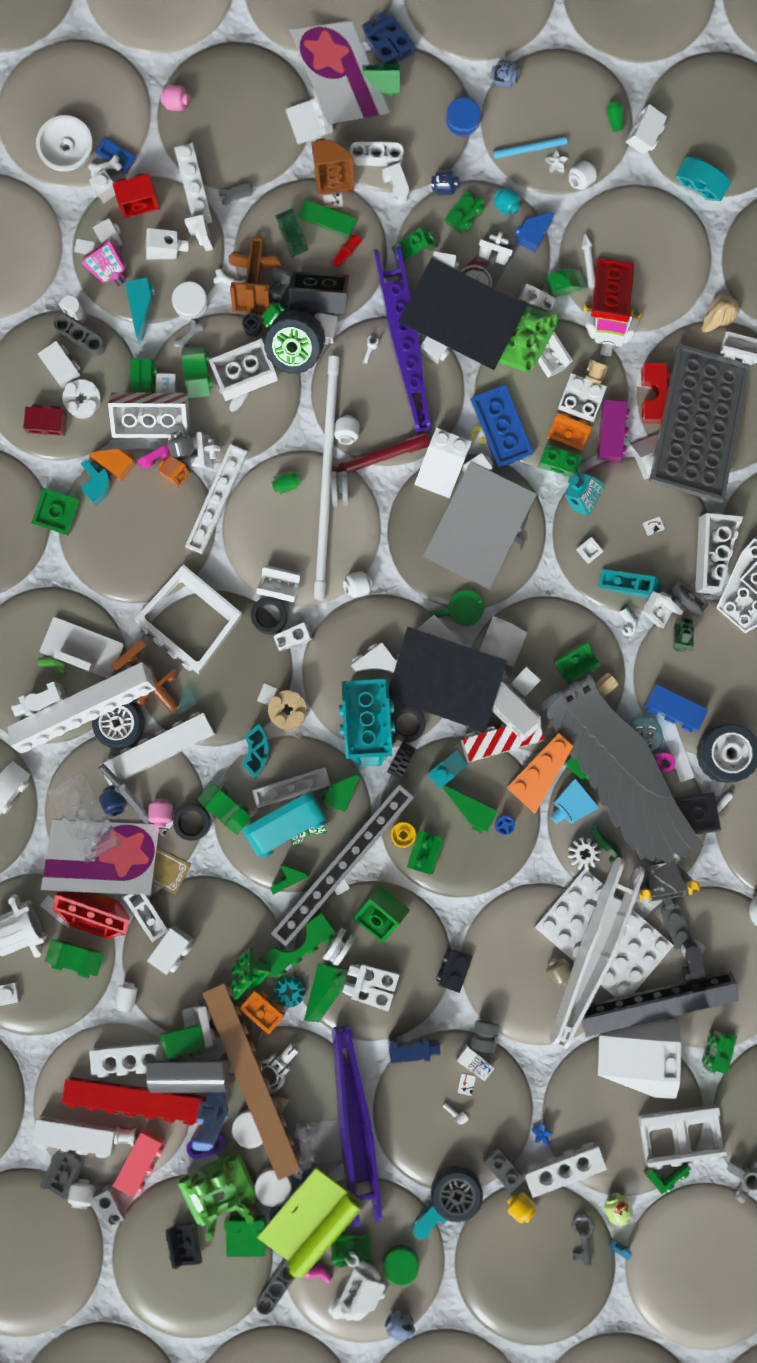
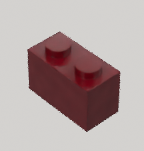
M33 404L31 407L25 406L23 429L29 434L65 436L67 414L59 406H50V408H43V406Z

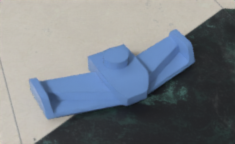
M225 1092L206 1093L207 1102L199 1103L197 1123L202 1124L193 1142L194 1150L208 1151L213 1147L223 1122L228 1118L229 1107L227 1106Z

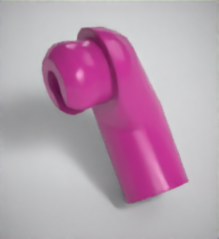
M316 1263L304 1277L306 1279L320 1277L327 1284L333 1278V1275L322 1264Z

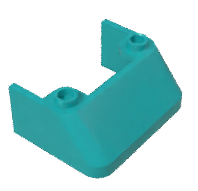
M310 791L243 828L242 832L257 856L266 858L274 853L272 849L309 828L314 827L315 830L325 825L324 821L328 818L316 796Z

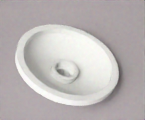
M62 115L48 120L37 134L36 148L41 160L50 168L58 171H71L82 166L92 152L93 140L88 127L81 120L72 116ZM66 147H70L68 151L64 150Z

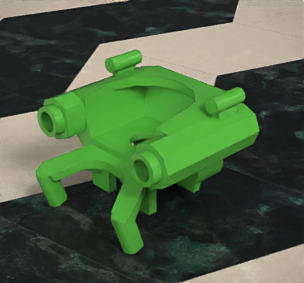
M527 306L515 331L518 329L515 337L513 333L498 363L531 373L556 328L557 315Z
M235 1153L192 1170L177 1181V1185L195 1222L200 1226L207 1225L205 1235L207 1241L213 1239L216 1230V1220L226 1211H237L246 1219L247 1223L253 1222L255 1218L254 1213L241 1201L243 1200L247 1205H253L258 1199L255 1193V1186L240 1154ZM218 1192H224V1196L220 1199L212 1196Z

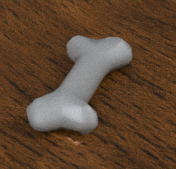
M191 320V328L180 340L174 341V347L181 348V350L187 347V343L197 332L204 331V325L202 323L198 324L196 320Z

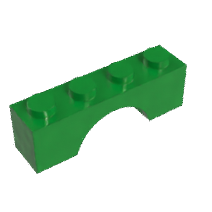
M323 912L306 923L307 937L301 947L296 950L285 951L274 946L258 958L259 962L271 965V973L269 974L271 978L274 976L279 978L287 972L286 967L291 964L293 967L302 961L301 957L304 954L308 953V955H311L319 949L317 945L322 941L326 944L334 938L333 933H335V929Z

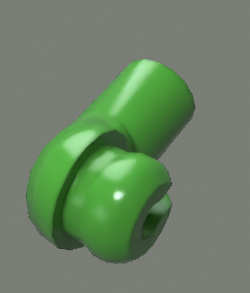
M53 657L38 658L39 667H55L56 674L65 673L66 665L64 662Z

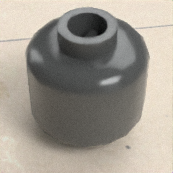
M182 431L171 433V437L167 440L171 457L177 458L178 461L190 458L192 456L191 453L194 451L190 435L182 433Z

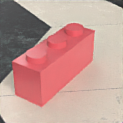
M143 1129L113 1187L133 1198L137 1192L141 1194L146 1184L143 1181L146 1174L150 1176L155 1167V1164H153L155 1157L159 1158L165 1148L162 1146L164 1139Z

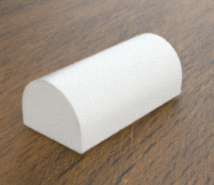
M65 296L59 303L60 308L65 316L83 325L86 320V314L80 303L73 296Z

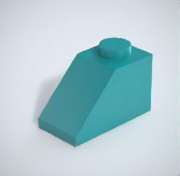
M455 751L427 775L436 787L440 789L469 765L459 752Z

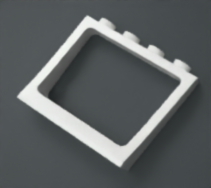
M183 564L167 584L135 617V622L140 625L138 628L145 635L149 633L154 637L153 641L158 646L162 647L164 645L169 649L167 653L172 658L176 659L178 657L181 659L184 668L188 671L193 669L199 675L239 622L242 613ZM179 583H184L229 621L200 661L192 659L146 620V617Z

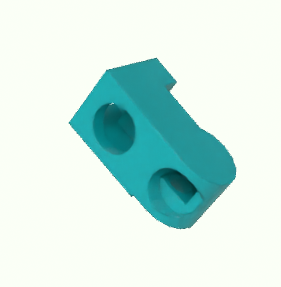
M432 1203L413 1223V1234L419 1240L428 1238L430 1230L439 1221L442 1224L447 1221L435 1211Z

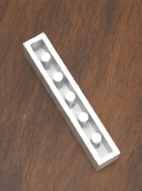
M196 712L189 716L190 720L184 723L182 720L172 725V729L168 731L165 729L155 733L156 737L150 740L148 738L142 739L137 742L138 746L124 748L120 751V755L116 757L111 755L103 759V762L119 781L126 780L215 735V732L206 714ZM105 776L109 786H114V784H112L110 780Z

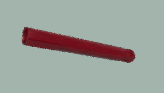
M425 432L405 438L402 442L339 463V466L332 467V471H337V473L347 471L351 473L408 452L412 453L429 447L427 435Z

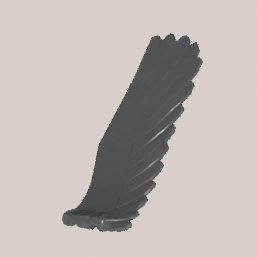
M590 674L585 675L581 681L576 680L568 684V688L562 691L558 690L542 701L541 708L543 710L547 709L548 719H553L555 731L561 732L574 744L569 753L572 759H578L581 771L588 775L590 785L594 789L598 788L601 804L609 807L611 822L616 828L620 826L622 837L631 850L637 848L643 857L650 861H654L657 856L664 862L671 863L673 861V853L683 858H688L690 854L689 848L694 850H701L704 845L673 799L646 740L606 703L598 692ZM589 686L590 691L584 693L582 688ZM572 695L573 699L567 702L566 697Z

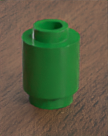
M288 471L274 476V481L271 482L274 491L279 492L280 495L297 489V486L301 485L296 471Z

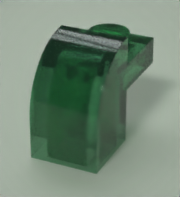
M291 208L275 215L278 229L291 257L309 251L294 210Z

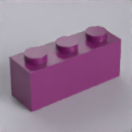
M604 400L602 403L597 460L620 462L622 457H625L627 447L624 445V438H627L628 427H625V421L629 419L630 408H627V402Z

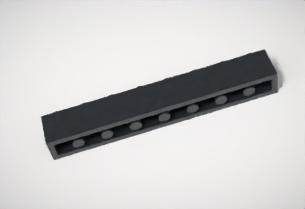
M731 971L706 976L704 979L684 981L591 1003L581 1023L585 1035L588 1037L739 1001L737 982Z

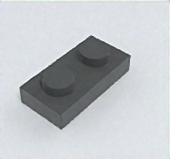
M681 579L670 590L675 599L682 602L697 617L709 605Z

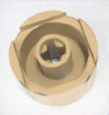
M285 690L271 698L268 714L271 721L277 727L284 730H294L299 728L306 720L308 708L301 695L294 691ZM286 706L293 708V711H290V715L283 712Z

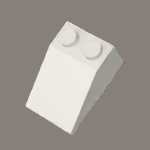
M436 428L415 485L450 499L472 441Z

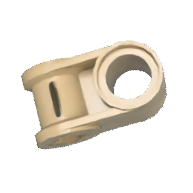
M590 359L585 372V379L601 384L608 365Z

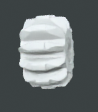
M581 837L579 839L580 845L574 840L572 843L575 848H568V850L574 851L573 854L568 855V858H575L571 861V865H575L578 862L577 869L580 870L584 864V869L589 870V864L592 867L596 866L593 860L600 861V858L596 857L595 854L601 853V850H594L598 845L596 842L590 846V838L585 843L584 838ZM587 849L586 853H589V855L582 859L580 851Z

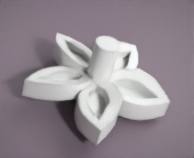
M555 151L553 158L545 159L548 164H552L549 172H554L557 168L559 172L564 173L563 164L568 158L560 157L559 153Z

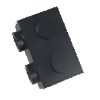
M196 1222L176 1223L166 1229V1241L168 1243L172 1269H177L184 1265H199L203 1262Z

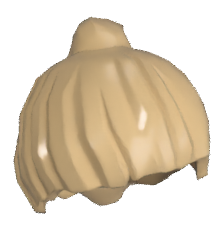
M721 294L711 302L708 315L704 317L702 331L709 332L719 326L729 325L734 322L740 311L737 300L733 296Z

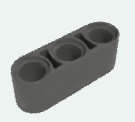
M59 315L54 319L53 325L58 334L94 356H100L105 352L104 342L94 332L65 315ZM63 323L68 324L65 329H60ZM78 333H84L82 338H75ZM93 343H100L97 348H91Z

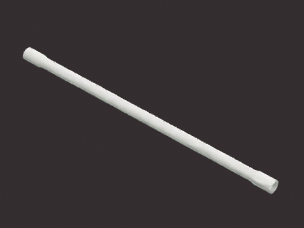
M338 356L328 357V388L319 533L313 598L315 600H325L337 378L340 361Z

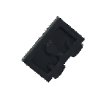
M450 948L449 952L445 951L442 962L445 963L443 970L438 971L435 980L438 981V987H444L460 993L473 956Z

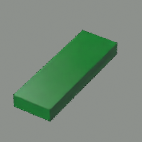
M305 199L298 213V219L349 238L356 224V218Z

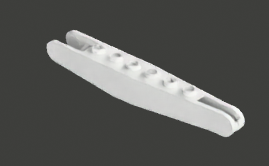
M621 857L614 861L580 944L558 1015L550 1034V1042L565 1049L570 1046L580 1022L614 959L645 874V869L638 866L633 871L627 888L619 885L618 882L625 863ZM616 888L625 891L622 901L613 897Z

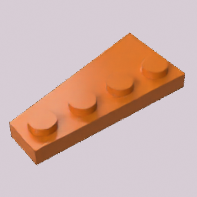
M559 732L507 786L533 813H536L574 744Z

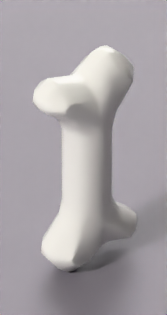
M114 155L109 162L101 164L91 162L88 168L91 170L93 178L103 170L115 169L119 171L122 165L119 163V157Z
M221 268L216 270V277L213 279L215 284L219 282H224L228 285H231V282L246 283V279L237 281L225 275Z

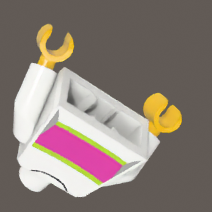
M584 303L585 325L589 336L594 339V342L602 343L600 355L611 356L613 345L622 346V344L627 343L633 337L637 330L638 320L642 315L641 311L638 316H635L633 314L634 309H632L629 322L591 317V308H587L586 303Z

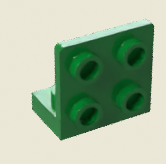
M713 1029L707 1038L709 1046L707 1052H704L702 1057L703 1067L713 1074L715 1072L728 1074L737 1036Z
M255 1215L252 1223H247L243 1216H226L224 1230H226L227 1257H265L266 1244L259 1240L257 1236L266 1227V1215Z

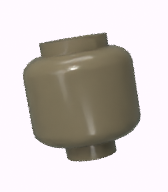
M554 957L548 962L549 966L546 968V974L553 985L565 987L568 984L572 966L566 958L558 959V957Z

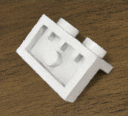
M194 214L184 219L191 236L196 235L200 246L203 245L206 251L213 250L209 228L204 216Z

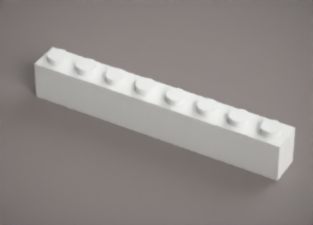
M435 615L417 629L471 648L468 644L464 645L460 641L459 635L455 631L451 632L447 628L448 626L441 618L438 619ZM501 681L492 711L522 741H525L540 727L541 717L534 709L530 710L526 706L527 703L521 696L517 697L513 693V689L508 683L504 684Z
M141 662L8 726L11 746L20 753L28 752L32 748L46 743L48 740L61 736L65 732L78 728L90 720H95L99 716L111 712L124 704H128L134 699L147 695L156 689L151 670Z

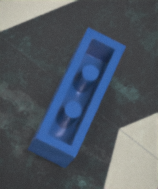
M657 684L652 687L643 705L647 708L648 713L655 716L660 714L665 717V721L671 724L676 722L682 725L681 728L690 733L692 731H699L708 712V709Z

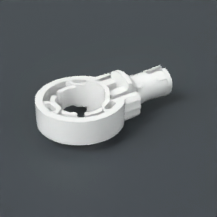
M292 1043L277 1058V1055L273 1053L270 1058L261 1061L263 1068H271L277 1077L272 1087L277 1083L278 1086L268 1090L269 1094L278 1091L284 1085L286 1074L290 1071V1068L287 1067L282 1073L281 1071L299 1053L297 1047L290 1053L295 1047Z

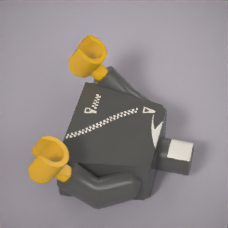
M656 856L653 861L654 865L647 868L639 889L640 902H643V898L653 902L685 896L687 888L689 894L692 895L693 889L700 892V885L698 881L693 880L675 862L666 863Z

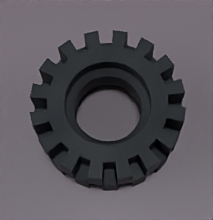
M402 742L387 773L401 779L416 748Z

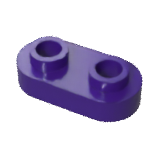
M219 1133L216 1139L219 1140L220 1144L213 1145L210 1150L205 1151L193 1149L195 1137L189 1141L186 1150L188 1155L194 1159L220 1153L224 1149L226 1139L223 1134Z

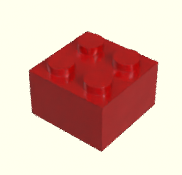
M149 173L137 174L130 179L122 178L112 183L117 203L124 219L160 209Z

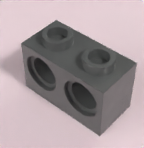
M498 1145L483 1157L485 1165L510 1193L525 1181L524 1175Z

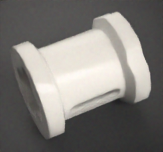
M116 1127L114 1144L125 1143L134 1146L137 1129L126 1130Z

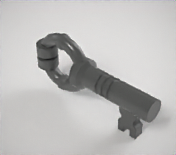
M577 1213L573 1218L572 1227L574 1232L581 1238L583 1250L580 1253H572L575 1256L573 1261L580 1259L583 1260L585 1266L592 1265L589 1236L593 1233L595 1224L587 1213ZM582 1219L583 1221L588 1220L589 1230L580 1231L577 1228V1222L582 1221Z

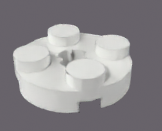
M76 380L65 386L62 397L63 405L73 416L88 418L94 414L97 408L99 409L101 394L92 382ZM83 394L84 397L87 396V399L81 404L79 400L77 401V398Z

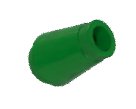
M613 102L606 105L607 109L605 112L612 132L622 131L624 106H622L621 102Z

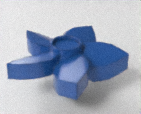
M542 1122L539 1127L531 1128L533 1133L537 1135L535 1143L543 1141L546 1146H549L548 1137L552 1136L553 1132L547 1130L546 1124Z

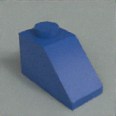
M552 212L527 219L523 225L520 224L515 233L517 236L516 243L536 253L555 214Z

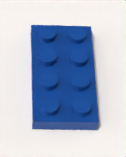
M506 385L470 398L498 469L533 456L534 453Z

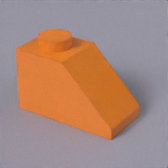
M119 449L91 452L89 454L93 461L120 481H123L136 465L132 460L133 456L126 450L122 452Z
M170 455L167 459L164 458L158 466L159 473L178 488L190 474L185 464Z

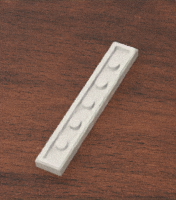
M232 444L229 445L185 548L201 555L204 554L248 454L247 450Z

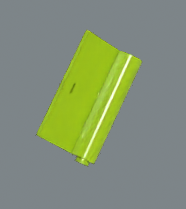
M316 1167L266 1225L264 1230L260 1232L257 1238L288 1260L289 1272L293 1277L303 1278L361 1211L363 1205L356 1196Z

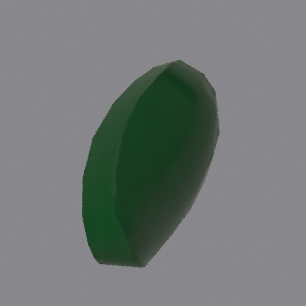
M596 824L592 828L593 836L597 843L611 855L609 861L613 864L618 857L622 858V852Z

